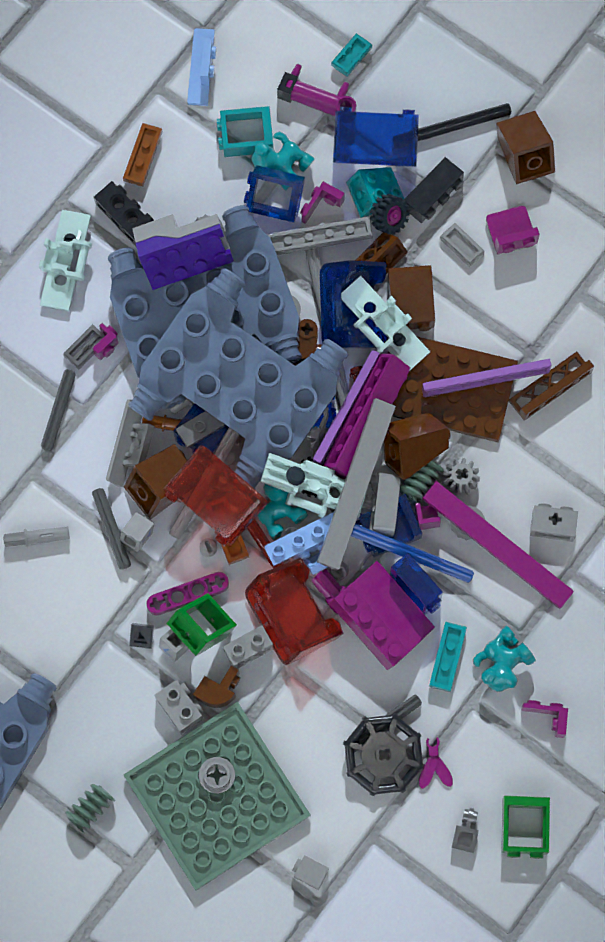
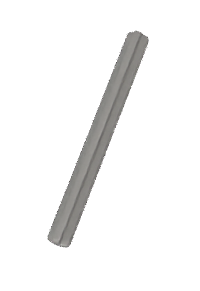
M230 427L169 531L171 536L177 539L181 538L240 434Z

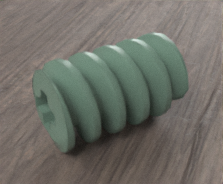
M434 461L429 462L408 479H405L404 485H400L399 492L408 502L415 505L418 503L417 498L423 500L422 491L425 493L429 491L426 485L433 486L434 482L431 478L439 479L436 471L443 473L444 469Z
M91 784L93 793L85 791L84 794L87 799L78 798L80 806L72 805L74 813L65 812L68 819L82 833H84L83 826L88 829L91 828L88 820L97 821L95 813L104 814L101 806L110 807L107 802L108 799L116 801L100 785Z

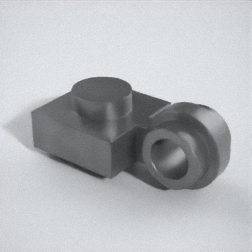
M474 808L464 810L462 822L466 823V827L456 825L451 848L474 853L479 830L470 828L471 824L475 825L478 812L474 811Z

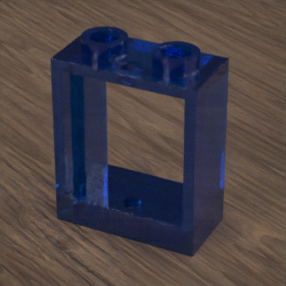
M256 165L253 172L250 171L247 184H250V188L245 193L244 203L247 204L246 206L251 213L294 223L299 214L305 177ZM258 179L292 187L288 210L254 202Z
M409 553L405 554L391 566L390 576L424 615L428 612L433 614L440 608L443 591Z

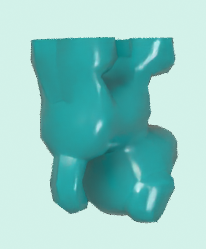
M279 131L273 137L274 139L281 140L283 144L281 150L276 153L267 143L261 142L256 145L251 160L255 167V173L258 176H266L272 170L278 172L282 177L280 185L286 191L298 178L292 170L295 161L299 162L298 167L304 172L315 158L302 151L295 142L289 140L286 134Z
M264 483V493L271 501L266 505L259 506L256 504V496H252L248 499L247 504L249 509L257 515L259 521L266 526L271 539L276 541L281 538L284 528L280 524H275V521L288 517L298 525L308 517V514L304 508L299 506L294 508L286 504L288 492Z
M507 625L494 640L486 644L482 652L473 658V664L476 667H479L485 659H490L495 663L483 671L481 679L484 684H487L496 692H502L517 685V677L512 671L517 664L523 662L526 665H531L536 661L532 652L523 642L514 649L507 648L519 643L515 634Z

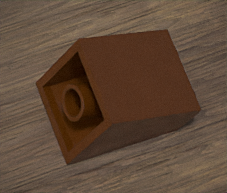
M536 111L496 123L498 141L516 185L555 173L553 140Z
M431 265L389 268L387 280L388 297L392 296L396 300L395 305L405 315L409 314L412 317L406 326L410 330L418 329L419 331H428L434 328L435 308Z
M429 412L390 422L383 441L385 464L401 479H408L449 448V439L451 437L449 428Z
M173 444L135 465L124 488L145 516L152 519L192 490L200 479V475L197 469L186 459L185 454Z

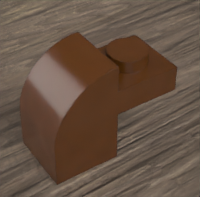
M231 665L220 684L204 675L193 693L194 699L212 708H221L229 705L236 698L235 693L230 691V689H235L241 679L239 677V669Z

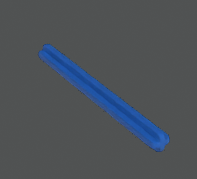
M357 524L354 525L351 537L467 583L473 578V570Z

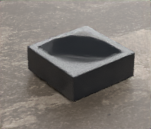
M132 623L129 646L151 649L154 625Z

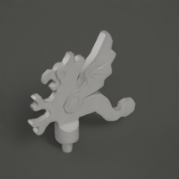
M328 407L323 412L324 417L320 426H315L307 435L308 438L315 439V441H311L309 448L314 456L329 428H325L329 416Z

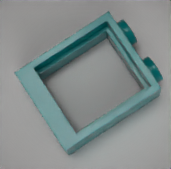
M270 106L220 110V118H217V130L222 131V137H219L218 141L219 150H224V157L253 155L256 145L261 142L267 143L274 149ZM262 119L264 140L228 143L226 122Z

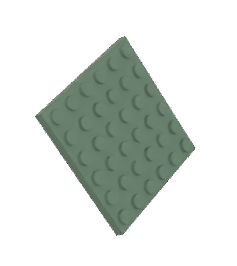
M238 702L124 774L127 782L195 891L311 816ZM213 757H221L228 760L235 771L233 785L227 791L219 794L208 792L203 788L199 780V770L202 764ZM216 766L215 773L207 777L214 778L218 785L220 777L227 776V774H221L218 766Z

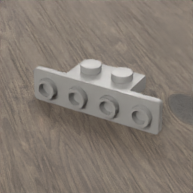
M132 400L126 401L106 476L108 482L118 487H123L128 467H134L146 460L154 431V426L140 424L142 416L128 405Z

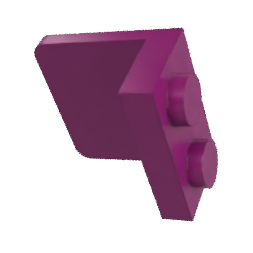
M525 206L503 210L486 216V222L497 255L510 253L520 248H529L538 243L540 236L538 228L532 227Z

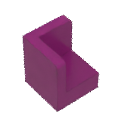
M420 503L415 504L418 530L440 527L441 519L438 516V511L430 505L421 506Z

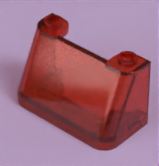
M202 445L199 446L163 489L166 492L164 495L171 502L175 503L177 501L185 504L215 530L214 532L217 535L215 539L221 545H228L229 547L233 545L268 504V501Z
M301 558L259 574L245 590L248 604L260 625L264 627L273 643V649L284 665L291 664L344 634L338 621L333 618L325 620L305 585L309 577V568Z

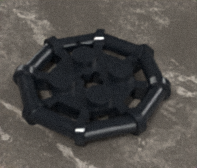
M396 713L376 717L364 716L348 739L343 742L345 746L347 777L354 779L371 796L394 792L404 793L407 786L425 766L422 759L420 740L422 736L420 732L417 733L401 720ZM389 724L388 731L375 733L373 726ZM397 727L408 738L404 741L394 734L395 728ZM367 729L370 734L363 745L356 743ZM411 743L414 760L408 759L406 754V745ZM354 749L361 750L362 764L358 766L355 764ZM380 749L383 751L385 749L389 750L388 760L382 759L381 761L379 759L380 754L378 752ZM406 764L412 766L401 779L398 774ZM364 769L375 776L373 782L371 783L359 772ZM393 777L395 781L392 784L379 785L380 778Z

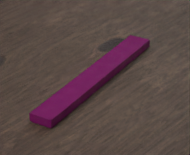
M437 481L422 498L557 608L561 609L574 591Z

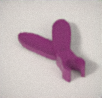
M438 737L435 739L437 745L434 747L429 745V738L426 740L429 758L419 777V786L422 789L429 785L434 772H436L443 784L448 787L453 785L450 771L438 756V746L440 744Z

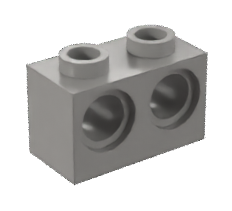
M261 625L223 646V649L231 665L238 669L273 650V643Z

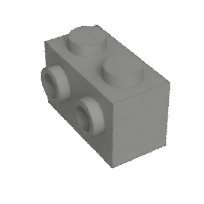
M175 680L154 696L182 735L203 720L201 713L204 711L197 701L192 702L188 697L191 692L184 682L179 684Z

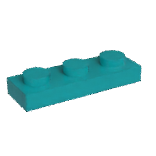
M445 621L429 687L451 692L467 627Z

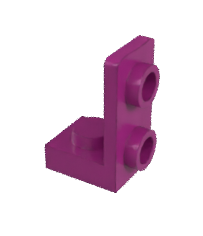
M323 181L319 187L316 186L314 188L309 204L305 203L300 211L302 223H307L322 198L331 206L341 207L345 200V193Z
M528 700L527 703H523L521 711L557 715V717L552 719L551 730L555 731V737L564 738L566 736L568 708H563V704L550 703V706L541 705L540 701Z

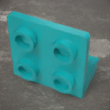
M391 167L359 169L346 182L360 218L369 217L372 214L370 210L375 208L372 206L373 203H378L376 199L378 197L382 198L381 195L391 194L403 200L405 199Z

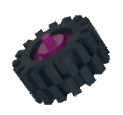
M383 194L381 195L382 198L378 197L376 199L378 203H373L372 205L375 208L370 210V213L373 214V216H370V220L373 221L371 224L376 230L395 235L401 232L400 228H405L404 222L408 223L409 219H406V216H410V212L406 210L409 209V205H406L407 202L400 197Z

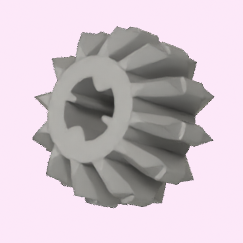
M462 458L460 464L457 459H454L453 465L447 464L446 469L448 471L443 472V477L447 478L444 481V485H451L449 488L451 492L458 489L457 495H461L462 490L467 495L470 494V488L475 490L477 488L475 482L480 481V477L476 475L479 473V469H472L473 461L469 462L468 465L465 464V458ZM458 475H466L465 478L458 479Z

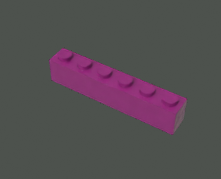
M380 353L323 465L335 470L334 474L341 479H346L373 400L377 398L393 404L403 382L407 379V374L411 367L394 354Z

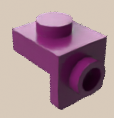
M103 323L99 327L105 337L93 347L94 355L100 361L104 357H109L115 350L114 347L119 343L117 339L118 333L110 325L106 327Z

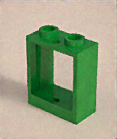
M209 593L178 609L166 623L195 656L226 639L237 626ZM198 610L215 628L216 632L208 636L189 614Z
M504 796L502 798L501 853H507V857L520 858L521 854H530V858L543 859V855L549 853L550 797ZM509 808L542 809L541 847L508 846Z

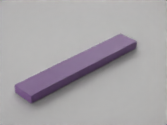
M374 350L370 352L313 457V463L323 465L380 353Z
M544 359L426 382L422 385L423 397H429L547 374L550 372L552 365L550 359Z

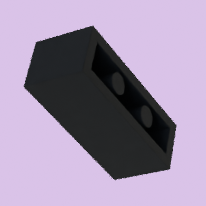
M444 157L404 199L407 202L406 205H409V209L406 211L410 212V215L421 224L425 219H431L436 212L435 209L440 204L443 206L448 201L450 193L461 188L464 183V172L448 158Z

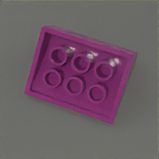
M378 561L373 563L329 602L331 607L386 670L394 667L435 628Z

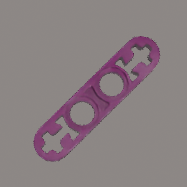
M215 572L153 594L147 599V609L152 615H162L179 609L207 593L211 597L221 594L229 587L228 577L222 572ZM216 578L225 580L222 583L223 587L219 588L218 585L211 586L212 591L208 592L206 581H209L211 585L216 582ZM197 584L205 588L204 593L199 596L192 593V588ZM181 592L184 595L182 602L174 603L171 600L172 594ZM167 595L168 602L171 606L167 607V604L163 603L160 605L159 610H156L155 607L151 608V606L154 604V600H157L158 602L165 601V598L163 596Z

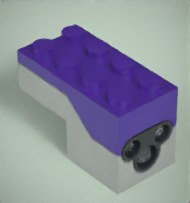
M172 214L133 228L138 257L152 290L234 262L230 245L217 214L178 227Z

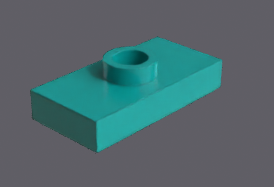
M356 33L331 62V66L348 77L372 49L373 44Z

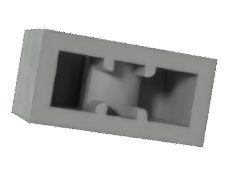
M544 503L538 504V506L535 505L532 511L530 536L573 542L576 536L578 511H573V508L565 506L560 507V509L551 508V505ZM552 518L556 519V525H553Z

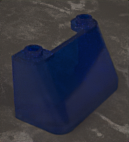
M340 106V110H335L333 163L417 166L419 114H415V110L403 109L402 113L398 114L352 111V107Z
M347 260L323 264L320 269L322 344L325 339H329L343 349L376 348L359 328L353 326L359 318L341 300V293L360 276L375 291L374 285L383 283L386 278V262ZM368 302L364 305L363 308L366 313L375 312V304ZM370 318L365 321L383 343L388 340V337L379 327H376V324Z

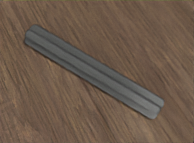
M64 370L42 439L41 447L47 451L53 449L76 376L72 370Z
M98 488L92 491V496L119 569H127L131 566L124 543L120 541L121 535L103 488Z
M415 694L386 715L396 713L402 719L421 706L422 702ZM389 724L373 726L375 733L386 731ZM367 729L356 743L363 745L370 736Z

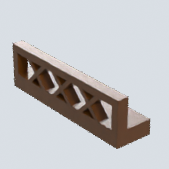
M383 232L327 288V291L340 299L339 295L360 276L373 288L388 273V269L393 268L408 251L398 237ZM341 300V302L344 304V306H345L347 309L351 310V309Z
M576 351L552 368L549 373L544 374L510 398L509 403L525 421L590 375L594 365L590 360L585 362ZM576 359L581 366L574 371H568L569 363ZM553 374H565L564 378L557 383H551ZM536 386H548L547 390L540 395H534ZM521 397L531 398L530 402L522 408L516 402Z

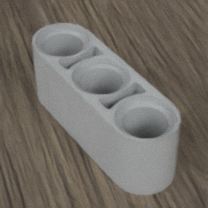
M378 472L375 479L370 530L387 537H393L395 531L400 489V477L398 475Z

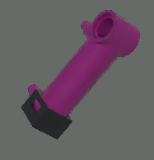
M296 64L291 74L284 73L277 88L278 99L289 103L292 100L335 116L341 123H350L355 119L356 101L354 98L346 96L349 83L344 82L336 95L299 81L298 77L302 68L300 64ZM349 108L350 111L344 112L341 109Z

